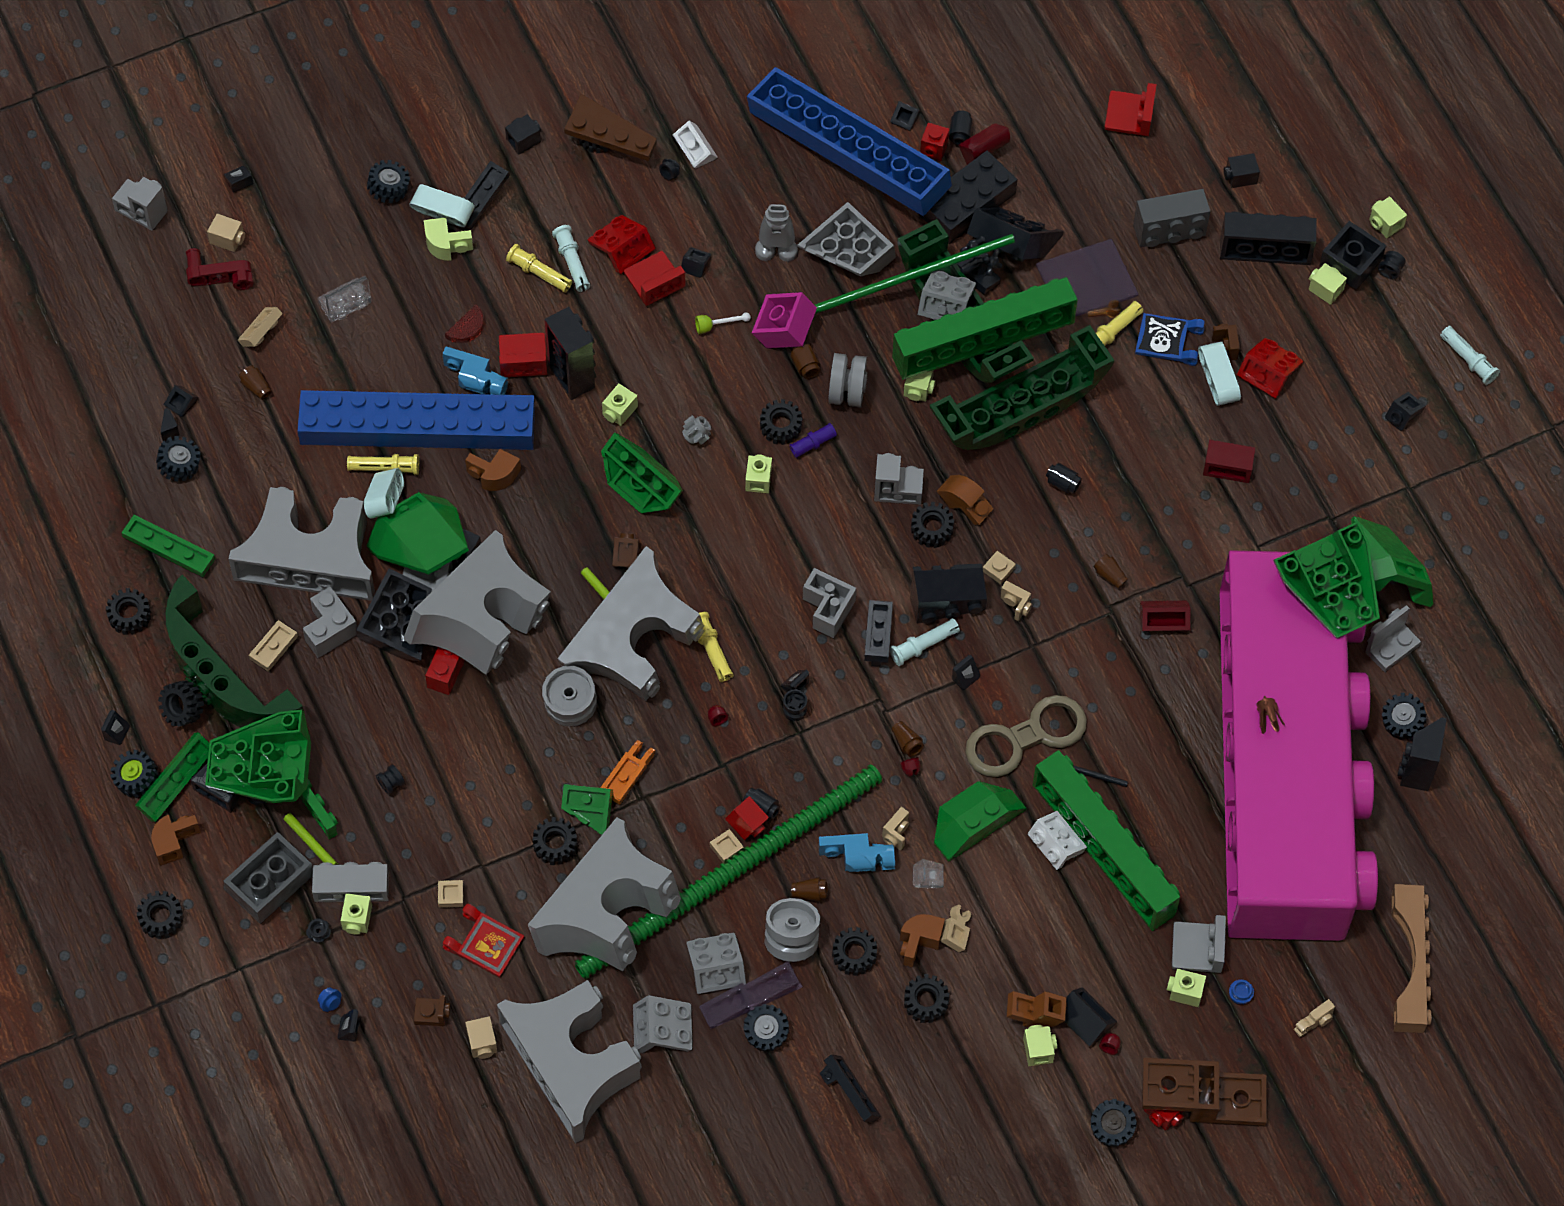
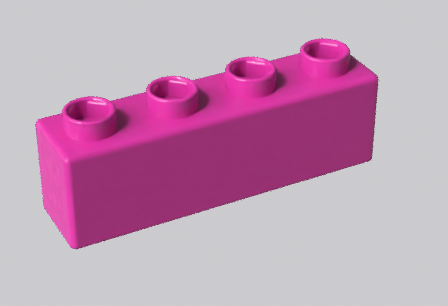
M1230 550L1220 586L1229 938L1341 941L1345 939L1355 910L1374 909L1378 890V867L1375 853L1372 851H1356L1354 819H1369L1372 814L1374 773L1372 764L1369 761H1352L1351 730H1365L1368 726L1370 681L1366 673L1348 672L1347 643H1361L1365 636L1366 625L1339 638H1335L1282 581L1273 560L1290 552ZM1264 696L1275 699L1278 705V713L1285 723L1283 725L1276 714L1280 728L1279 732L1274 731L1268 715H1266V732L1264 734L1261 732L1259 727L1260 713L1257 711L1256 704L1264 699Z

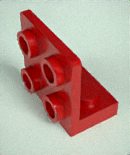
M1148 83L1147 91H1142L1141 95L1110 91L1104 129L1149 136L1157 84Z
M623 215L615 217L611 223L597 230L593 236L588 238L590 245L608 253L615 271L620 274L624 272V269L634 265L656 249L647 228Z
M663 251L624 269V275L645 306L686 286L685 271L681 265L674 268Z
M545 333L499 336L501 376L547 375Z
M1264 338L1246 354L1237 376L1272 397L1277 398L1287 378L1302 365L1303 360L1294 352L1280 347L1277 342Z

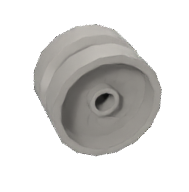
M834 353L829 388V404L841 405L844 400V393L848 391L847 402L849 406L861 407L867 383V357L855 355L852 359L851 369H847V355Z
M562 666L553 670L546 677L542 688V696L549 717L556 723L563 726H578L593 716L597 707V694L591 676L584 669L576 666Z
M795 898L782 899L772 904L766 914L764 943L767 950L774 957L783 961L795 962L812 956L818 948L820 926L818 910L811 903Z

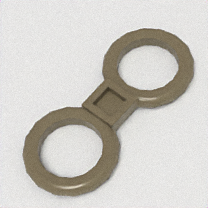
M1059 695L1045 697L1035 705L1030 713L1029 720L1010 729L998 724H988L979 727L972 732L967 740L965 753L969 764L975 771L990 777L1008 775L1019 765L1022 760L1023 751L1039 743L1055 748L1072 746L1081 739L1086 731L1087 719L1083 708L1075 700ZM1053 706H1062L1069 709L1075 715L1077 721L1075 730L1064 737H1053L1047 734L1041 728L1039 722L1043 711ZM988 735H1000L1011 744L1013 755L1004 765L989 766L981 762L977 757L975 747L978 741Z

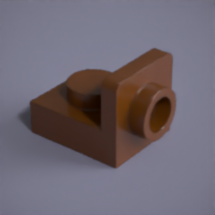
M1220 324L1214 326L1211 335L1212 341H1222L1229 360H1237L1240 347L1236 325Z
M620 533V538H614L612 566L630 567L636 560L639 539H634V534Z
M440 995V999L416 998L414 1025H445V1018L450 1017V1003H446L445 995Z

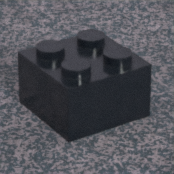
M1348 221L1323 250L1319 265L1322 267L1326 263L1330 267L1336 268L1347 278L1346 283L1357 290L1383 260L1387 245L1351 221Z

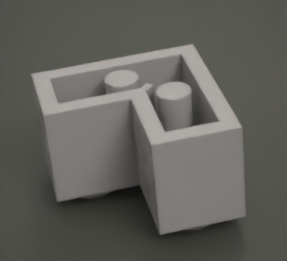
M145 177L140 182H133L127 179L112 198L115 211L151 231L168 211L161 184Z
M891 453L877 454L874 501L921 505L924 469H918L914 466L900 467L901 456Z
M816 568L813 569L803 586V600L818 607L813 615V629L834 638L856 601L855 587Z
M330 586L310 598L312 611L318 619L304 627L303 633L306 643L317 658H320L356 636L357 624L356 620Z

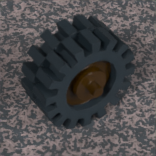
M1117 1099L1105 1100L1099 1104L1091 1117L1093 1135L1099 1142L1107 1146L1125 1144L1132 1138L1136 1129V1116L1132 1108L1125 1104L1124 1101H1117Z

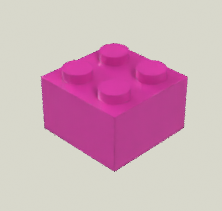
M802 292L767 294L752 334L766 348L803 346L817 307Z

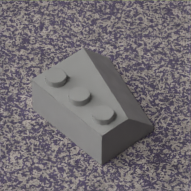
M849 202L843 205L797 245L799 248L859 276L880 272L896 258L894 245Z

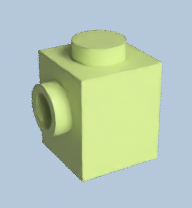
M1390 196L1383 201H1377L1372 206L1369 220L1372 226L1379 230L1386 238L1404 227L1407 214Z
M1324 263L1320 269L1316 268L1309 277L1311 281L1309 291L1331 305L1343 292L1347 278L1336 268Z
M934 370L906 379L904 396L914 401L921 400L926 402L928 393L932 394L934 391L935 380H932Z
M618 384L602 402L603 416L609 422H615L622 426L638 407L637 395L621 384Z
M764 455L748 456L745 491L769 493L772 458Z
M345 895L341 925L342 929L346 930L347 933H367L372 909L370 896Z
M1177 969L1175 977L1170 976L1167 986V991H1171L1169 1000L1199 1007L1206 976Z
M1033 1025L1025 1029L1023 1040L1028 1066L1053 1063L1054 1049H1057L1055 1034L1051 1035L1050 1027Z

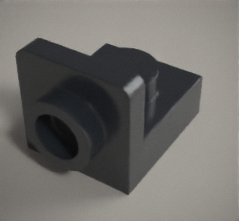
M1407 392L1393 401L1385 415V419L1402 431L1412 418L1423 412L1426 405L1410 392Z

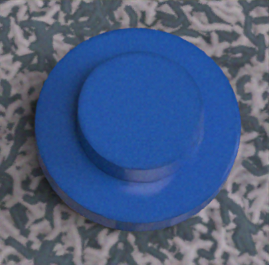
M1236 980L1230 985L1229 996L1232 1001L1237 1004H1246L1252 1000L1254 989L1248 981Z
M330 987L323 990L318 997L320 1008L325 1012L335 1010L340 1005L341 992Z

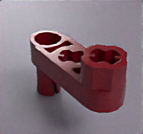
M191 248L186 251L188 264L186 276L189 285L206 286L233 282V287L239 290H248L253 286L252 266L249 261L237 260L201 265L199 249Z

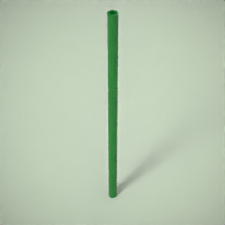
M1013 234L1004 236L815 304L817 307L815 314L1015 243Z

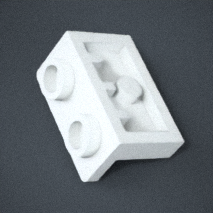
M1058 811L1037 819L1028 832L1029 837L1056 870L1062 868L1066 860L1082 854L1087 848Z

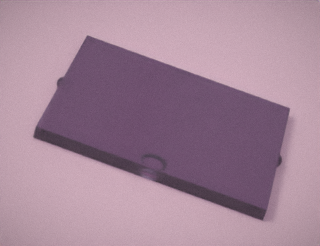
M1112 239L1036 263L1044 284L1053 279L1068 278L1078 299L1076 316L1138 296L1127 267L1124 265Z

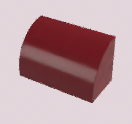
M994 123L959 144L966 164L971 163L985 151L993 153L1010 142V132L1008 127Z
M1209 440L1203 475L1249 483L1255 447Z
M1187 600L1140 601L1142 631L1190 630L1189 603Z

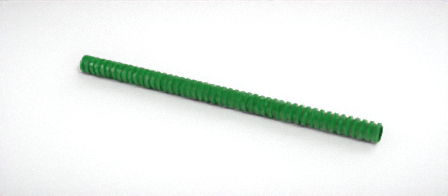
M871 764L868 765L867 769H862L861 773H856L855 777H850L849 781H844L843 785H838L836 790L832 789L830 794L826 793L824 798L820 797L818 802L814 801L812 806L808 805L806 810L802 809L800 814L796 813L794 818L790 817L788 822L781 823V827H775V831H769V835H763V839H757V843H751V847H745L744 851L741 850L738 852V855H733L732 859H727L725 864L721 863L719 868L715 867L713 872L709 871L707 876L703 875L701 880H696L694 885L690 884L688 889H682V893L679 892L681 897L679 905L667 917L646 913L644 915L645 918L640 917L638 922L634 921L631 927L628 926L634 945L638 946L641 940L645 941L647 936H653V932H659V928H665L666 923L668 925L671 924L672 919L677 920L678 915L683 916L684 911L689 912L691 910L690 907L695 908L697 903H702L704 898L708 899L710 894H716V890H722V886H728V882H734V878H740L741 873L746 874L747 869L752 870L753 865L758 866L759 861L764 862L765 857L770 858L772 853H777L778 849L781 850L784 848V845H789L790 841H795L797 836L801 837L803 832L807 833L809 828L813 829L815 824L819 825L821 820L825 821L827 816L831 817L833 812H838L839 808H844L846 804L852 803V799L856 800L858 795H864V791H870V787H876V783H882V776L878 769ZM583 955L581 960L575 961L577 971L585 979H589L590 974L595 975L596 970L601 971L602 966L607 967L609 965L590 955Z

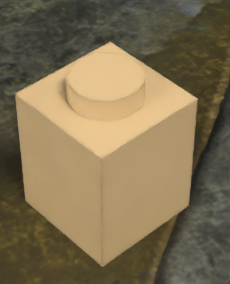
M216 214L207 231L210 244L233 252L236 251L238 245H241L245 239L242 222L220 214Z
M490 1016L465 1022L473 1058L485 1059L497 1053Z

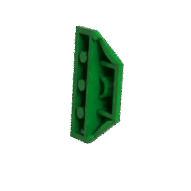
M614 432L601 450L608 485L640 513L669 510L683 492L674 475L643 448L620 434Z
M977 781L939 807L934 845L946 860L950 862L1026 811L1027 808L1012 790Z

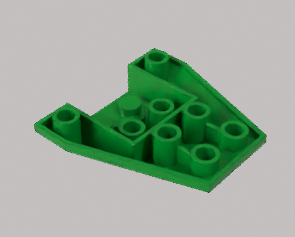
M420 492L397 504L393 514L378 517L366 545L368 550L378 559L425 574L438 571L442 566L460 558L462 554L469 551L457 508L445 498Z
M1354 516L1351 519V524L1359 521L1369 542L1376 591H1380L1393 580L1394 582L1407 585L1413 602L1431 607L1433 605L1432 584L1425 566L1389 527Z
M1359 521L1301 549L1294 550L1273 560L1284 584L1335 638H1339L1380 618L1370 546Z
M304 711L278 712L210 740L205 785L209 788L270 803L296 801L307 789L311 741Z

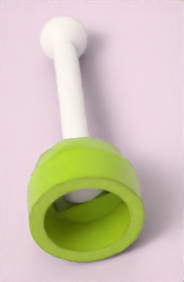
M743 313L742 316L712 320L707 315L695 316L696 330L698 334L709 332L715 324L740 320L748 322L751 319V315Z

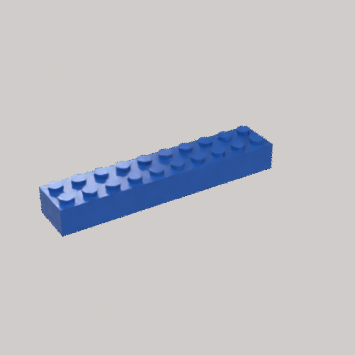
M776 67L747 95L751 114L922 216L952 186L950 170Z
M301 390L298 437L300 445L533 450L535 400L534 395Z

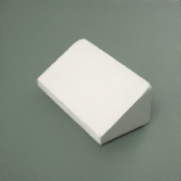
M688 121L672 134L695 169L717 158L714 150L695 123Z

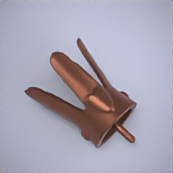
M1264 696V699L1256 704L1257 711L1260 713L1259 727L1262 734L1266 732V715H1268L1274 731L1279 732L1280 728L1276 714L1282 724L1285 725L1278 713V705L1275 699Z

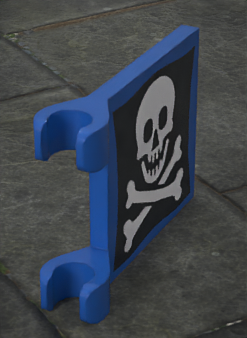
M1144 313L1135 354L1181 361L1187 365L1195 366L1198 361V352L1195 350L1183 351L1187 330L1197 335L1204 333V320H1185Z

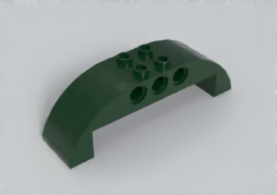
M937 219L897 239L906 272L951 256L947 251L949 236ZM957 264L937 270L958 278L966 277L960 271ZM931 273L910 280L919 300ZM975 289L968 301L967 308H974L984 304ZM1021 340L1015 344H1010L962 360L961 362L979 380L991 383L1032 362L1034 357Z
M1091 325L1070 335L1067 350L957 405L949 395L931 404L930 409L953 444L957 447L967 450L989 447L1003 442L1073 405L1103 379L1115 360Z
M181 575L175 582L167 601L166 627L175 660L186 676L185 680L194 683L193 687L197 686L199 688L198 691L203 696L201 698L207 706L212 705L223 718L240 728L278 712L303 710L302 704L288 689L264 706L195 631L189 622L200 615L203 610L198 591L184 575Z

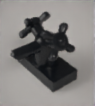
M981 236L977 240H970L965 247L960 249V252L977 247L979 243L986 240L985 237ZM999 249L994 250L993 255L990 257L988 253H984L957 263L960 271L970 281L976 282V288L984 295L998 286L1001 278L993 272V269L1002 268V264L999 263L998 259Z

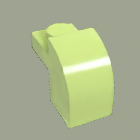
M446 218L424 220L427 248L436 258L450 261L452 252L464 253L473 250L471 230L448 233Z

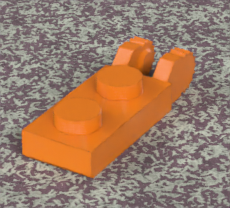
M639 740L634 743L628 752H625L600 787L613 789L612 800L619 805L655 755V750L649 748L641 760L636 758L643 745V742Z

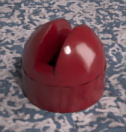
M714 705L708 710V719L712 726H719L728 720V714L722 706Z
M919 757L900 762L902 771L907 776L911 777L913 773L917 775L921 769Z
M1108 1033L1102 1038L1099 1047L1103 1052L1115 1055L1120 1049L1121 1040L1115 1033Z

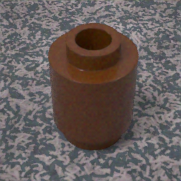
M803 344V346L793 348L790 356L799 374L805 379L817 376L820 373V363L811 345Z

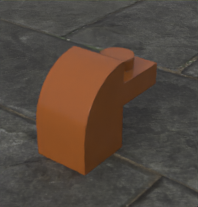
M499 449L491 463L471 453L465 460L466 471L476 479L481 478L482 489L487 491H499L507 488L521 471L520 459L502 449Z
M950 475L936 491L950 508H961L974 525H980L994 509L982 495L985 491L976 482L963 475Z
M166 815L155 824L151 839L160 866L182 859L183 855L178 841L201 833L195 815L180 817L173 823H171L169 815Z
M921 914L905 922L900 933V941H903L900 953L901 956H904L903 965L913 967L919 945L935 950L939 949L945 924L944 918Z
M1015 991L1008 994L1007 1018L1022 1021L1025 1027L1033 1025L1053 1027L1065 1021L1066 997L1049 992H1043L1036 997Z

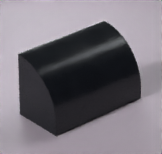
M1083 987L1072 990L1066 997L1064 1022L1089 1047L1104 1037L1117 1023Z

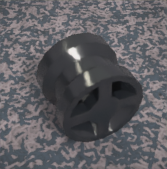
M1387 251L1383 257L1384 261L1378 265V271L1386 278L1397 279L1400 275V269L1406 264V260L1398 252Z
M393 764L388 766L387 771L384 773L380 772L375 775L378 783L388 795L393 793L394 788L397 786L401 787L405 784L404 778Z

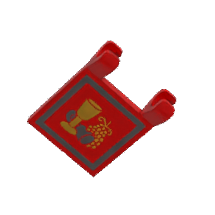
M466 904L462 915L464 918L474 921V926L462 945L450 936L445 937L443 949L468 960L500 978L524 939V935L485 915L471 904Z

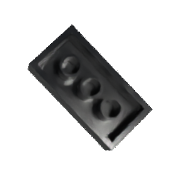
M985 151L951 177L952 186L924 216L920 214L919 216L927 223L937 219L948 234V244H950L968 230L975 208L999 207L1014 196L1018 179L991 153Z
M1237 211L1225 212L1220 235V259L1311 265L1316 245L1317 218H1309L1307 216L1290 217L1282 214L1276 216L1264 215L1262 213L1245 214Z
M567 307L544 320L548 366L570 400H573L595 388L596 373L594 367L596 363L593 359L595 351L593 349L594 338L590 331L584 330L580 316L577 313L574 314L570 307Z

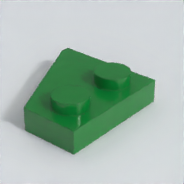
M564 784L561 809L575 816L579 821L602 835L609 827L613 789Z

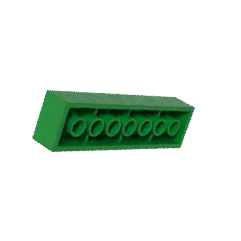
M1067 277L1053 279L1047 284L1032 286L1019 293H1010L1004 298L989 300L983 305L974 308L968 307L956 314H946L940 319L931 322L925 321L919 326L910 329H901L893 337L892 358L902 380L1074 324L1078 299Z
M1059 750L1035 766L1033 787L1054 812L1058 811L1087 846L1085 850L1153 932L1176 916L1180 900L1179 890L1174 884H1169L1164 878L1165 875L1158 865L1154 866L1149 860L1147 851L1135 843L1129 829H1124L1121 826L1115 812L1106 808L1101 795L1096 791H1092L1088 786L1089 783L1082 773L1078 774L1073 768L1074 765L1067 755L1063 756Z

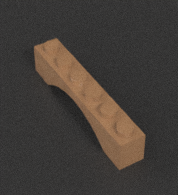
M1394 884L1391 892V914L1407 938L1412 958L1410 981L1405 991L1396 1000L1393 1008L1394 1032L1424 1033L1426 1026L1431 1024V1010H1427V1001H1430L1431 988L1426 986V978L1430 977V963H1426L1430 942L1425 940V932L1429 930V917H1425V909H1428L1429 897L1428 894H1424V885Z

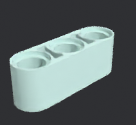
M423 184L419 185L409 204L412 209L436 219L446 218L448 223L460 227L466 226L475 208L473 203L464 198Z
M1223 342L1199 346V359L1215 404L1219 406L1240 401L1239 385Z
M399 468L374 474L364 499V509L368 518L372 519L393 514L404 487V478Z

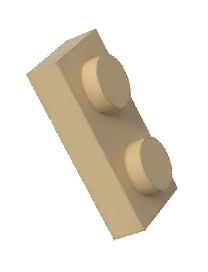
M265 307L239 337V343L243 347L259 345L264 340L263 336L266 332L277 325L278 318L282 315V312L277 307Z
M278 620L249 654V659L269 672L297 639V632Z

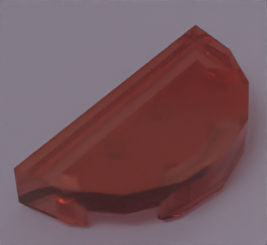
M474 305L445 333V338L452 342L464 340L468 342L476 338L483 329L484 319L481 309Z

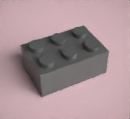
M1204 189L1138 200L1133 226L1139 246L1154 247L1162 243H1176L1184 239H1198L1206 236L1210 209Z
M277 832L223 882L226 892L261 924L313 876V868L311 862Z

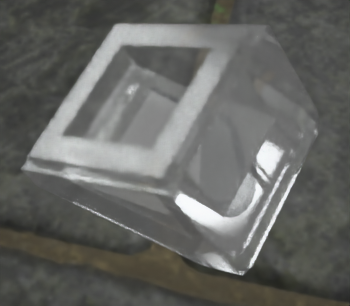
M925 859L913 865V886L917 888H942L943 864Z

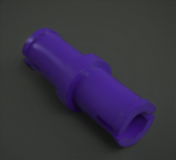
M829 423L815 432L810 431L806 434V437L790 444L789 447L795 458H798L813 448L815 450L818 449L820 444L836 437L837 433L832 424Z

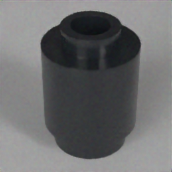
M963 110L956 111L951 117L949 140L955 145H959L971 138L973 119L969 112Z
M1057 463L1056 466L1052 464L1046 473V477H1048L1047 483L1065 493L1070 492L1074 494L1082 482V478L1078 476L1077 472L1061 463Z
M751 788L743 798L744 801L750 796L769 817L766 821L774 819L779 813V801L761 789Z

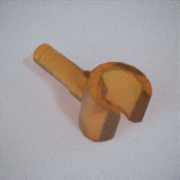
M1111 300L1107 307L1087 311L1088 317L1106 314L1108 317L1115 318L1121 309L1113 308L1118 306L1119 301Z

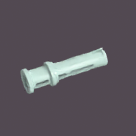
M562 225L554 229L552 235L559 244V253L566 259L576 290L582 292L581 286L583 285L586 291L591 285L588 282L577 253L579 246L573 240L571 226Z
M1451 326L1446 327L1441 332L1440 337L1469 364V370L1475 371L1483 379L1482 382L1485 385L1490 384L1497 378L1500 370L1497 367L1494 368L1486 360L1487 357L1484 354L1476 352Z
M952 618L916 638H907L906 642L897 647L891 646L889 649L894 662L898 666H902L904 661L914 656L919 657L924 649L960 632V628L957 627L958 623Z

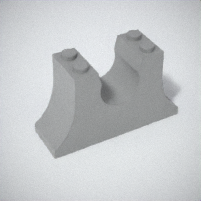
M270 487L265 510L258 527L242 545L230 551L229 563L233 580L320 593L330 586L337 596L372 601L375 595L372 572L361 558L362 542L367 525L364 502L354 497L339 498L333 509V519L330 525L319 533L307 534L297 530L298 511L294 491L285 487Z
M495 530L413 610L403 639L409 644H428L446 649L465 659L484 674H487L492 668L497 669L504 659L502 654L509 646L507 641L511 633L500 620L494 617L504 620L512 628L527 634L533 627L536 629L544 619L542 614L550 604L547 600L551 591L532 579L515 564L505 548L503 535Z
M646 546L557 659L561 667L576 666L584 669L588 674L608 677L622 684L644 701H647L649 697L653 698L659 691L660 681L655 669L646 658L635 653L638 639L648 631L663 630L672 635L675 640L690 645L693 641L696 642L700 639L704 632V625L700 614L678 599L659 577V564L654 551Z
M616 818L529 922L528 927L537 951L544 956L560 952L583 953L596 957L623 971L628 964L634 961L637 951L628 925L616 914L624 908L640 906L653 914L667 917L672 910L677 908L681 897L673 872L642 855L632 845L625 821Z
M588 980L568 992L547 1001L522 1004L504 1000L497 1004L499 1023L575 1144L584 1139L586 1126L596 1109L610 1096L640 1079V1069L642 1068L639 1062L641 1056L635 1046L630 1047L627 1041L610 1045L606 1050L597 1054H586L573 1046L574 1039L580 1033L590 1030L602 1019L601 1009L603 1004L601 999L603 997L596 986L592 987Z

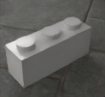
M347 862L344 865H333L332 863L313 865L312 894L314 902H344L346 894L370 896L371 901H388L389 872L387 864L371 862L368 865H358L354 862Z

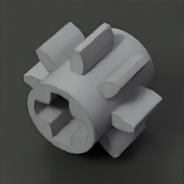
M692 415L684 421L685 425H683L684 430L682 433L691 444L699 442L702 445L709 439L711 425L707 419L702 416L695 419Z

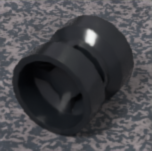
M797 689L788 691L783 699V713L787 719L799 721L807 713V696L804 692Z

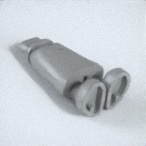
M771 204L765 211L760 226L759 241L755 246V254L760 260L768 261L773 258L775 248L778 247V255L781 260L786 262L793 261L797 257L798 247L794 242L795 233L789 211L785 205Z

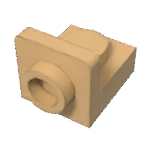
M1005 581L1001 588L1000 598L1009 606H1017L1014 619L1019 621L1022 615H1028L1032 607V603H1030L1031 593Z
M903 807L886 823L882 832L885 843L887 845L893 844L894 848L896 847L899 850H902L905 844V838L900 834L909 825V812Z

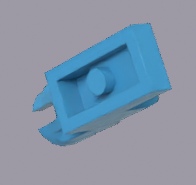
M445 347L443 352L444 366L454 371L460 370L458 382L461 388L480 394H486L490 391L491 395H505L508 387V378L494 371L490 372L489 359Z
M868 833L819 837V855L836 857L839 854H844L845 871H875L876 864L882 867V871L895 869L893 844H872V846H869Z

